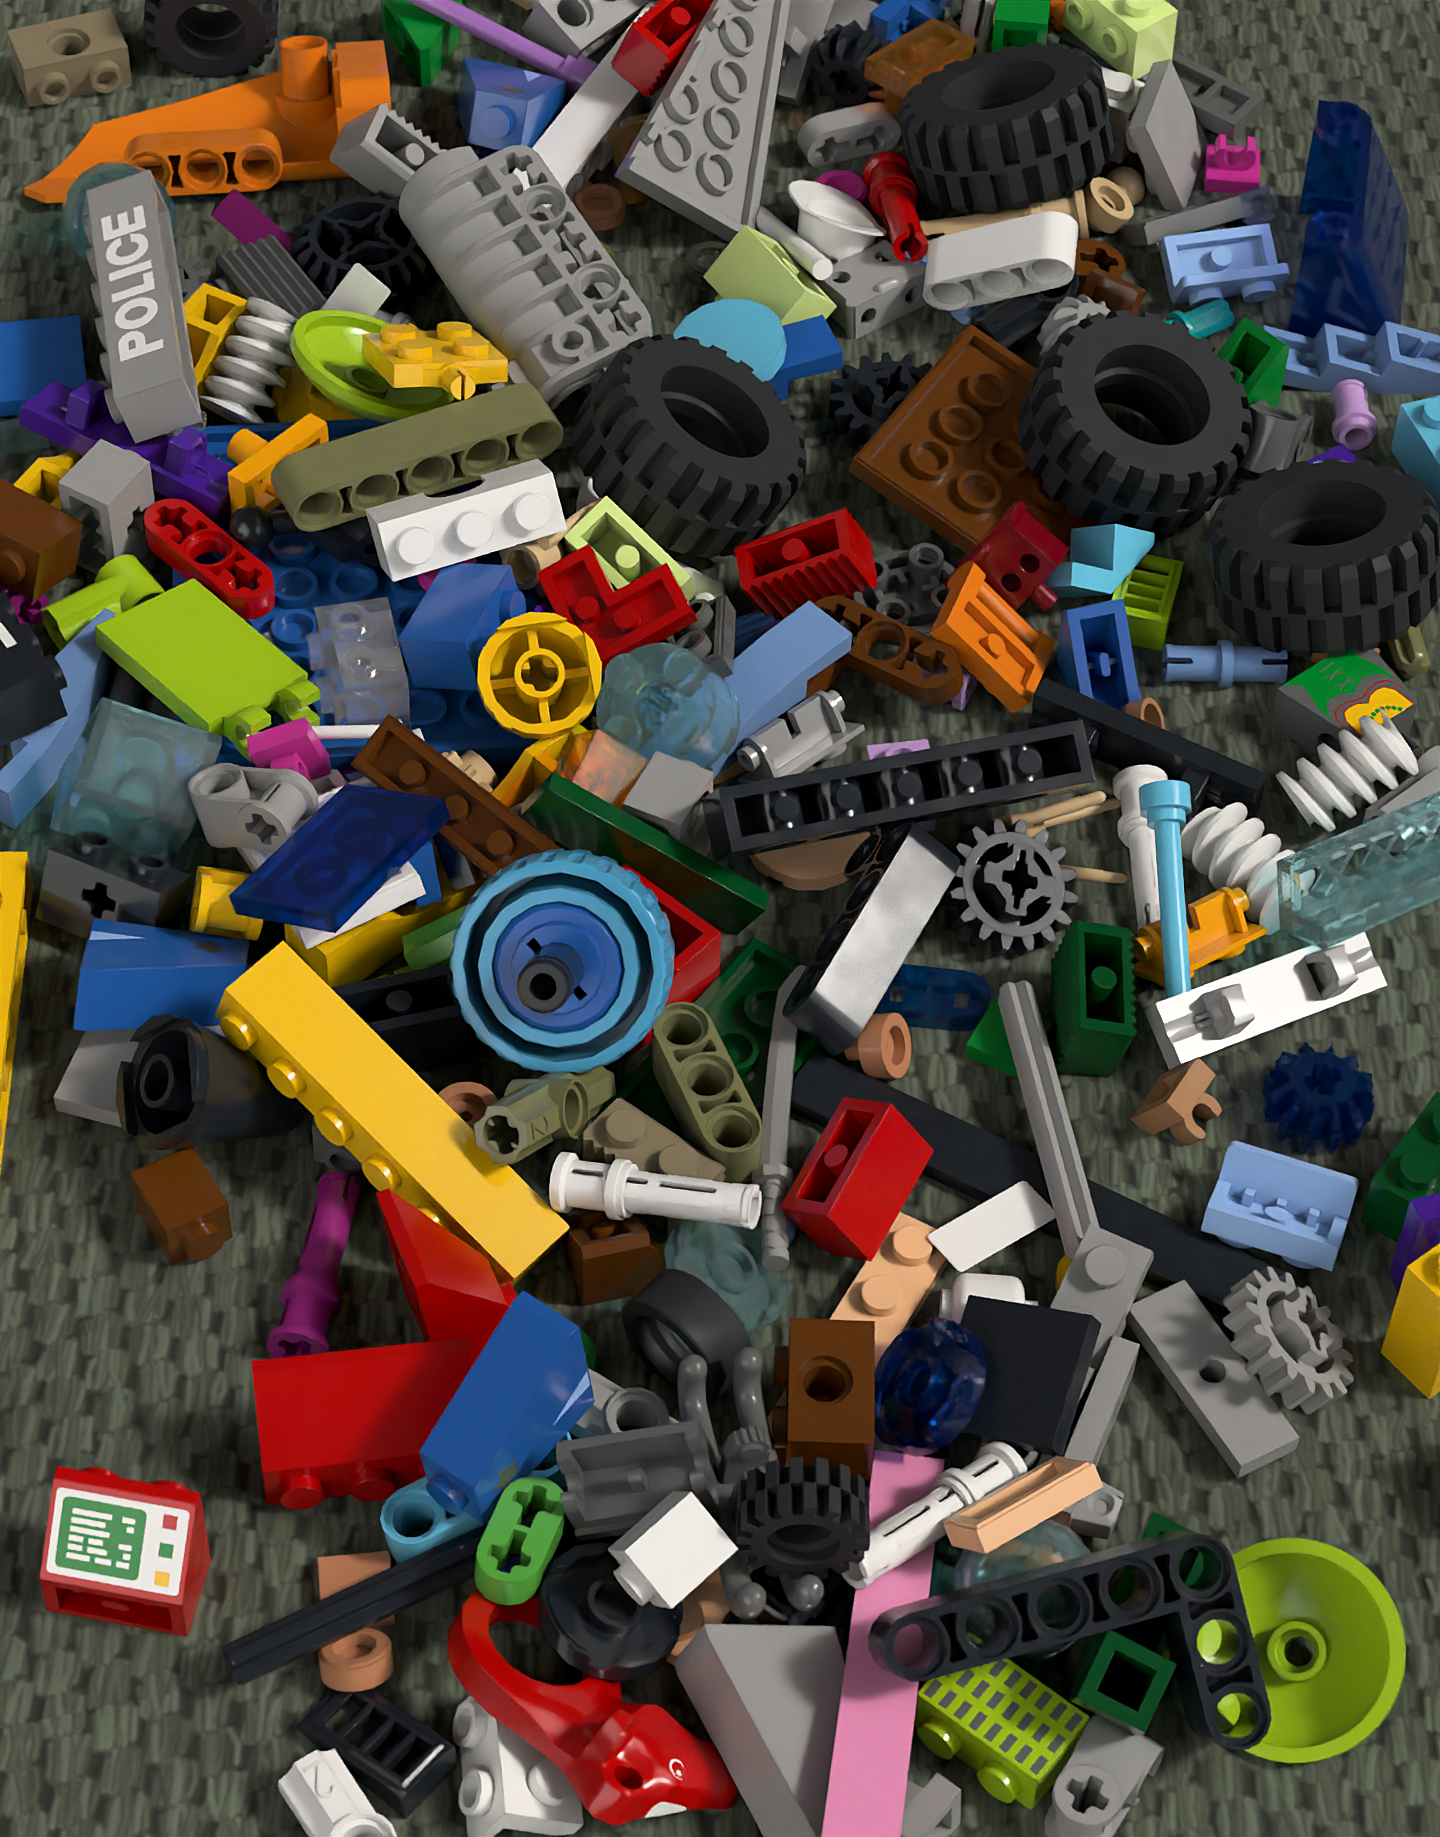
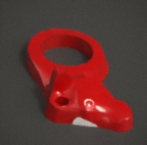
M541 1584L532 1598L515 1605L496 1604L484 1598L477 1588L448 1629L447 1656L454 1674L464 1689L490 1715L539 1750L567 1776L582 1804L593 1817L614 1826L637 1818L656 1817L685 1810H727L733 1807L740 1791L714 1743L698 1739L657 1704L622 1703L621 1681L592 1677L583 1672V1681L575 1685L554 1686L536 1681L511 1667L497 1652L489 1635V1626L497 1622L519 1621L541 1628L537 1619V1594L542 1586Z

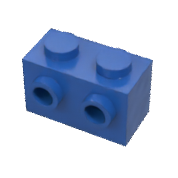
M455 563L441 568L398 638L414 687L478 691V658L483 647H485L488 639L496 633L497 628L506 620L526 613L525 597L521 591H518L511 565Z

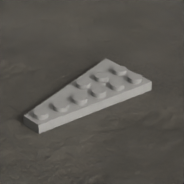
M713 0L615 174V177L729 243L743 225L756 230L791 0Z

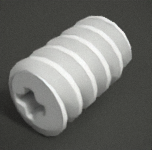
M255 297L248 298L246 302L247 309L253 316H240L235 322L236 328L242 336H229L224 343L226 349L233 357L218 356L214 361V366L222 377L208 376L203 382L206 391L212 397L198 396L199 403L207 409L239 425L265 423L255 413L254 408L256 405L274 408L276 402L264 389L267 385L279 388L285 387L286 382L275 371L277 365L295 368L297 362L287 353L286 348L288 345L290 346V337L298 320L284 309Z
M1381 707L1382 725L1367 715L1358 719L1362 733L1361 739L1345 729L1338 733L1342 752L1338 753L1324 743L1319 745L1317 751L1321 766L1317 767L1303 757L1297 760L1299 781H1295L1282 771L1276 774V778L1310 827L1313 822H1316L1328 832L1336 829L1332 814L1334 808H1337L1349 818L1355 816L1357 813L1352 797L1355 794H1358L1370 804L1376 802L1378 799L1373 783L1376 780H1379L1392 790L1398 787L1394 770L1398 765L1413 776L1419 773L1417 760L1412 750Z
M1235 802L1224 809L1215 806L1205 809L1197 814L1184 827L1181 833L1182 857L1189 860L1192 859L1195 869L1201 874L1208 875L1211 884L1216 889L1228 887L1231 890L1236 887L1242 889L1249 900V909L1243 912L1245 917L1249 921L1259 923V926L1265 927L1267 930L1266 935L1275 933L1290 923L1300 911L1307 898L1308 889L1314 881V870L1310 866L1305 865L1295 869L1298 856L1293 850L1287 849L1278 853L1281 840L1276 834L1270 833L1261 837L1264 831L1263 822L1258 818H1251L1245 821L1248 812L1243 803Z

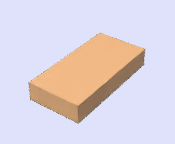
M1055 1456L946 1518L943 1526L952 1546L987 1554L1102 1488L1103 1484L1093 1463Z

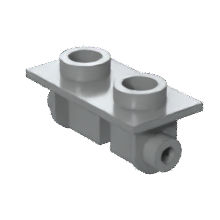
M819 690L786 712L794 729L793 734H790L784 719L776 718L743 740V747L737 751V757L741 765L749 772L737 780L744 784L801 773L816 762L827 761L843 753L847 748L846 742L863 732L865 727L863 724L844 722L841 712L845 710V703L839 693L834 690H830L827 693Z

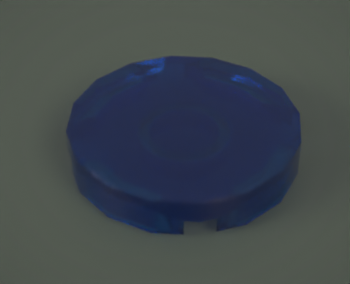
M938 1316L924 1319L929 1324L922 1326L918 1330L910 1326L897 1335L881 1355L875 1368L874 1433L885 1445L914 1457L936 1453L953 1441L973 1417L984 1391L987 1364L982 1343L968 1328L953 1320Z

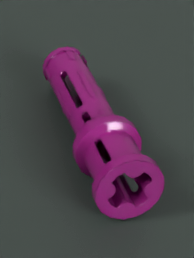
M327 1172L319 1179L318 1192L297 1272L295 1275L290 1276L281 1288L280 1302L284 1306L279 1326L273 1328L268 1336L267 1350L273 1358L327 1353L330 1351L329 1342L326 1339L330 1319L338 1314L342 1304V1295L336 1282L357 1200L362 1191L360 1182L353 1178L349 1182L347 1193H343L348 1178L346 1173Z

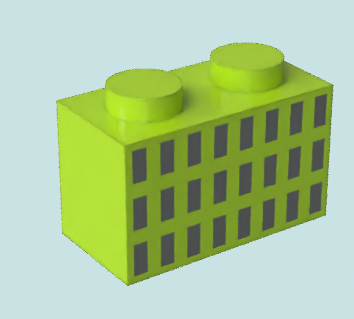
M971 1632L967 1634L973 1644L983 1642ZM1006 1658L928 1680L917 1693L914 1726L918 1728L917 1734L920 1740L934 1754L944 1759H951L955 1755L978 1771L977 1778L980 1784L993 1797L1005 1803H1011L1016 1799L1032 1811L1068 1763L1076 1744L1089 1723L1090 1717Z

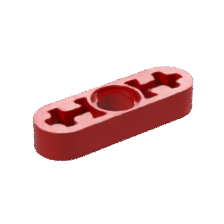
M168 498L159 500L147 508L144 513V526L148 547L187 581L195 578L244 620L260 618L272 610L275 604L273 573L270 568L195 506L182 499ZM181 528H183L184 541L182 538V532L179 531ZM204 553H218L224 556L221 561L215 564H200L194 561L196 557Z

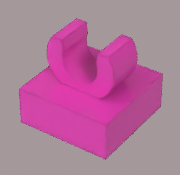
M1224 134L1218 135L1215 144H1206L1204 191L1239 193L1259 187L1260 148H1256L1254 137H1247L1246 147L1226 145V135Z
M306 717L247 736L248 755L257 768L290 769L306 777L311 784V780L331 774L330 756Z

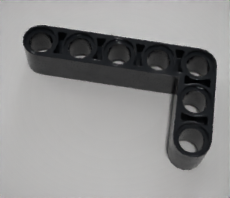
M1185 1530L1171 1531L896 1606L877 1617L872 1623L868 1635L869 1651L874 1662L891 1674L916 1682L931 1680L1160 1616L1171 1661L1177 1664L1174 1673L1185 1717L1191 1730L1202 1739L1236 1751L1248 1750L1259 1744L1267 1735L1271 1724V1707L1234 1560L1229 1549L1219 1539L1205 1534ZM1195 1546L1203 1557L1204 1568L1199 1579L1195 1583L1186 1586L1179 1576L1178 1565L1181 1556L1186 1550ZM1126 1565L1134 1576L1135 1587L1132 1595L1126 1602L1115 1605L1108 1594V1583L1115 1570ZM1057 1585L1064 1595L1065 1607L1062 1615L1056 1621L1045 1625L1037 1613V1602L1039 1596L1046 1588ZM987 1604L994 1614L995 1626L993 1632L987 1640L979 1644H973L966 1634L968 1615L974 1608ZM1215 1620L1221 1629L1222 1641L1215 1654L1204 1659L1197 1648V1637L1199 1630L1205 1623ZM909 1624H917L924 1635L922 1652L915 1660L901 1664L894 1654L893 1643L895 1637L903 1627ZM1234 1693L1240 1703L1238 1720L1231 1728L1221 1731L1215 1717L1217 1706L1225 1696Z

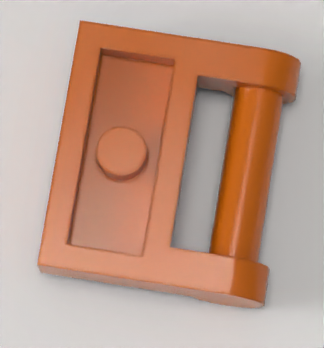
M969 561L962 565L948 581L947 587L950 591L930 634L936 640L954 649L960 663L983 684L990 694L994 695L1014 714L1030 704L1056 643L1043 629L1035 631L984 581L986 574L973 561Z

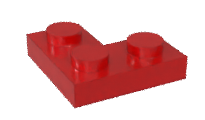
M587 544L536 573L555 613L566 618L568 623L577 626L583 634L585 632L594 641L602 662V674L698 621L674 572L667 563L615 591L596 553Z

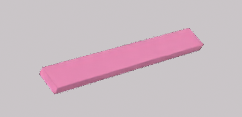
M875 1450L869 1488L870 1531L907 1506L928 1495L932 1491L937 1476L944 1471L945 1460ZM935 1542L899 1566L883 1574L863 1590H855L821 1837H901L919 1681L912 1682L883 1670L874 1662L869 1651L868 1635L872 1623L881 1613L896 1606L929 1598ZM909 1624L903 1627L895 1637L893 1643L894 1654L901 1664L915 1660L922 1652L924 1635L917 1624Z

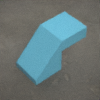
M1119 524L1071 529L1070 562L1060 563L1043 583L1059 597L1080 598L1112 594L1153 547L1155 533Z

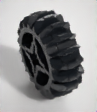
M358 190L355 197L345 198L340 194H336L334 203L329 204L319 201L317 202L315 212L303 213L301 224L294 227L290 256L326 300L329 299L356 263L361 264L390 289V295L380 306H384L385 310L390 314H395L398 301L413 307L417 294L428 295L431 281H436L437 272L400 217L399 201L401 196L388 200L384 198L382 191L371 197L363 196Z

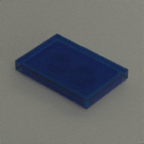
M346 783L229 895L235 913L252 918L336 933L447 823L451 816L445 800Z

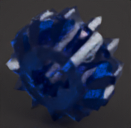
M1306 1041L1298 1049L1297 1055L1282 1051L1281 1056L1275 1062L1274 1069H1270L1269 1075L1265 1076L1262 1088L1263 1100L1265 1101L1263 1108L1265 1122L1278 1124L1279 1142L1290 1139L1295 1134L1302 1136L1300 1144L1304 1154L1313 1146L1314 1140H1321L1322 1146L1330 1155L1339 1148L1341 1140L1352 1145L1355 1144L1356 1140L1362 1135L1363 1127L1367 1125V1122L1371 1121L1375 1108V1102H1373L1374 1095H1372L1374 1087L1372 1074L1358 1071L1357 1054L1340 1058L1336 1056L1333 1042L1323 1052H1316Z

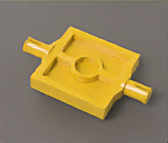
M443 322L437 325V330L435 331L418 330L412 323H409V325L405 323L382 326L381 333L362 334V357L393 388L441 387L445 391L451 392L458 400H461V396L466 400L475 392V384L508 382V359L467 323Z

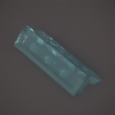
M1440 791L1276 861L1280 931L1325 950L1439 899L1440 837L1435 832L1440 825ZM1410 827L1414 830V833L1402 854L1393 857L1389 854L1401 831ZM1362 847L1367 849L1368 853L1357 872L1350 877L1343 875L1342 873L1355 850ZM1317 867L1322 872L1309 894L1301 897L1300 874Z

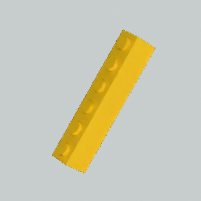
M284 941L225 989L215 1017L219 1020L220 1028L226 1038L238 1049L243 1051L249 1050L267 1068V1074L272 1084L286 1097H296L314 1115L316 1126L327 1140L337 1146L344 1145L362 1163L365 1176L379 1191L392 1190L485 1256L498 1284L510 1280L514 1287L557 1247L570 1226L508 1164L493 1163L490 1155L484 1149L476 1146L475 1131Z

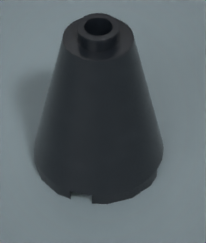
M163 1014L153 1016L137 1028L130 1039L131 1042L139 1043L132 1062L121 1061L117 1073L116 1105L120 1124L126 1134L137 1135L141 1141L138 1145L145 1149L169 1150L283 1135L291 1132L297 1126L307 1109L296 1097H286L272 1084L267 1074V1068L249 1050H240L225 1036L179 1015Z

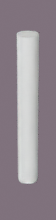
M759 205L756 229L760 233L776 240L795 262L816 279H827L833 271L832 262L766 208Z

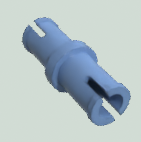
M1218 640L1217 646L1164 644L1162 663L1167 664L1166 668H1162L1163 682H1217L1218 688H1231L1232 682H1277L1278 684H1285L1288 665L1264 664H1282V660L1288 659L1287 650L1275 653L1264 650L1262 646H1233L1232 640Z

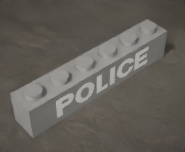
M149 169L86 190L89 214L82 216V223L89 243L92 248L86 250V255L91 271L97 281L91 283V291L101 317L95 319L97 332L104 349L107 351L100 354V361L105 377L112 387L104 391L110 414L116 424L125 422L135 443L202 422L170 212Z

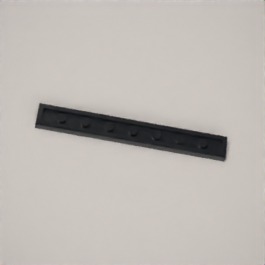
M815 1050L792 1082L790 1112L826 1128L843 1097L891 1103L934 1150L921 1174L982 1203L1015 1184L1026 1181L1053 1209L1040 1157L1032 1152ZM1086 1178L1099 1228L1153 1251L1154 1258L1144 1278L1145 1281L1165 1289L1185 1279L1208 1311L1224 1318L1231 1313L1223 1304L1224 1298L1232 1293L1231 1287L1253 1271L1261 1272L1266 1267H1272L1278 1277L1285 1273L1281 1269ZM1056 1218L1038 1228V1230L1062 1241Z

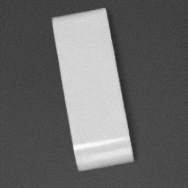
M1047 211L940 236L929 244L922 296L932 307L953 311L1064 286L1073 279L1078 224L1067 214Z

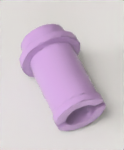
M1355 379L1340 381L1332 388L1330 395L1335 412V420L1331 428L1333 437L1349 450H1360L1367 447L1377 434L1378 429L1375 416L1369 412L1367 389H1363L1364 384Z

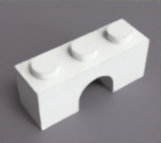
M534 459L480 475L481 485L460 494L430 498L422 492L365 509L381 567L394 582L567 530L553 472L540 460Z

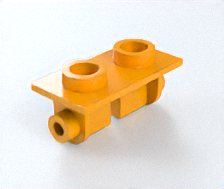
M1222 887L1188 905L1194 926L1189 929L1187 924L1190 978L1194 976V971L1214 960H1225L1235 957L1245 950L1247 943L1267 934L1265 927L1245 920L1243 912L1249 909V900L1244 891L1239 887L1232 890L1228 887ZM1159 919L1140 928L1137 934L1138 937L1131 941L1134 944L1132 951L1139 960V962L1133 964L1135 967L1132 973L1155 982L1160 986H1165L1161 922Z

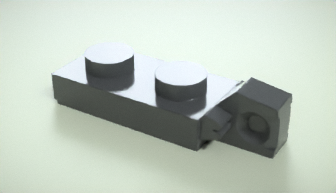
M1269 186L1257 187L1226 197L1210 199L1124 224L1123 228H1121L1123 240L1128 246L1145 245L1147 254L1160 252L1159 244L1164 236L1226 229L1225 223L1229 221L1242 227L1264 224L1275 218Z

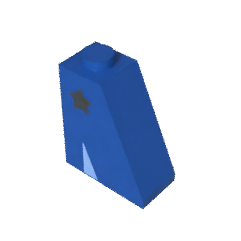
M468 56L465 57L456 112L468 143L495 150H501L512 145H525L533 148L563 110L567 80Z
M94 919L80 967L73 1029L83 1031L137 1029L149 1018L163 1014L183 1016L202 1026L219 1025V1020L215 1017V1013L225 989L255 964L247 963L250 940Z
M524 1290L514 1299L419 1451L428 1480L425 1485L430 1496L446 1511L457 1515L463 1510L485 1525L492 1517L506 1487L519 1478L528 1477L556 1446V1442H559L595 1403L579 1326Z

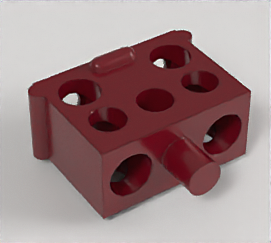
M1017 501L1006 510L957 563L945 581V589L950 591L947 584L952 575L962 565L973 561L986 574L984 581L1015 611L1029 598L1046 612L1059 596L1043 582L1059 566L1069 548L1026 511V504L1023 501Z

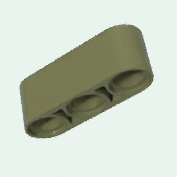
M670 1003L663 1008L661 1015L652 1027L653 1073L686 1141L726 1167L724 1172L726 1177L723 1182L752 1184V1172L760 1167L763 1126L761 1118L710 1016L703 1008L694 1003ZM724 1146H737V1147H736V1148H729V1147H724Z

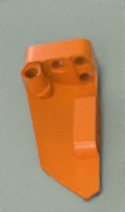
M310 35L286 38L279 43L281 70L179 102L93 124L79 145L58 167L43 179L24 187V195L43 203L87 201L86 190L149 169L162 197L230 193L233 189L239 192L261 191L271 188L277 182L353 178L331 162L329 157L346 122L380 104L387 103L389 111L391 110L390 83L384 40L335 43L336 49L331 50L332 60H329L328 44L325 38Z

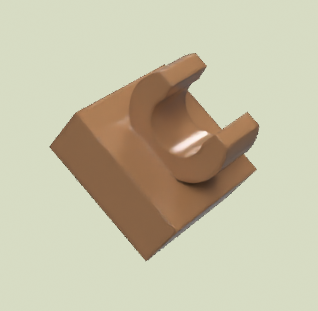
M1198 1057L1161 1074L1130 1120L1138 1128L1152 1135L1169 1128L1173 1137L1180 1142L1194 1144L1203 1140L1206 1133L1194 1122L1192 1112L1208 1121L1218 1117L1222 1112L1217 1100L1211 1095L1204 1093L1216 1074Z

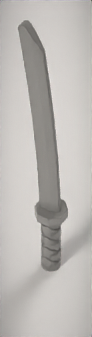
M804 965L797 966L778 989L762 1113V1153L760 1167L752 1172L753 1184L759 1185V1191L762 1194V1266L766 1270L775 1272L782 1271L789 1266V1251L787 1250L789 1247L787 1234L788 1218L780 1206L794 1183L793 1170L787 1167L793 1070L799 1028L783 1016L782 1010L788 996L806 968Z

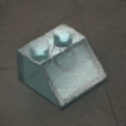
M102 697L59 770L50 829L72 836L82 831L103 833L113 839L114 845L137 854L149 853L158 855L168 862H173L192 832L197 818V813L188 790V783L197 772L208 766L215 765L222 744V736Z

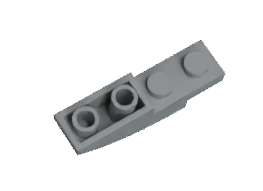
M1089 1224L1050 1307L1093 1315L1102 1324L1067 1441L1081 1416L1113 1335L1121 1337L1127 1326L1125 1319L1154 1258L1152 1250L1092 1224ZM982 1442V1443H981L980 1448H979V1450H978V1452H977V1454H976V1456H975L973 1462L978 1459V1455H979V1452H980L981 1448H983L984 1446H986V1445L989 1444V1443H985V1442ZM1013 1448L1021 1456L1028 1472L1055 1457L1053 1455Z

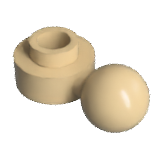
M1130 167L1115 168L1105 178L1096 177L1092 179L1083 189L1087 224L1090 229L1096 232L1117 233L1133 216V205L1138 204L1145 194V182L1137 170Z

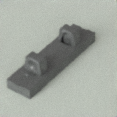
M1068 29L1059 37V44L1067 45L1070 50L1074 48L1083 50L1099 66L1119 72ZM1173 51L1172 64L1203 133L1206 129H1209L1218 135H1226V139L1233 142L1247 125L1262 114L1264 96ZM1148 74L1140 77L1137 80L1145 83Z

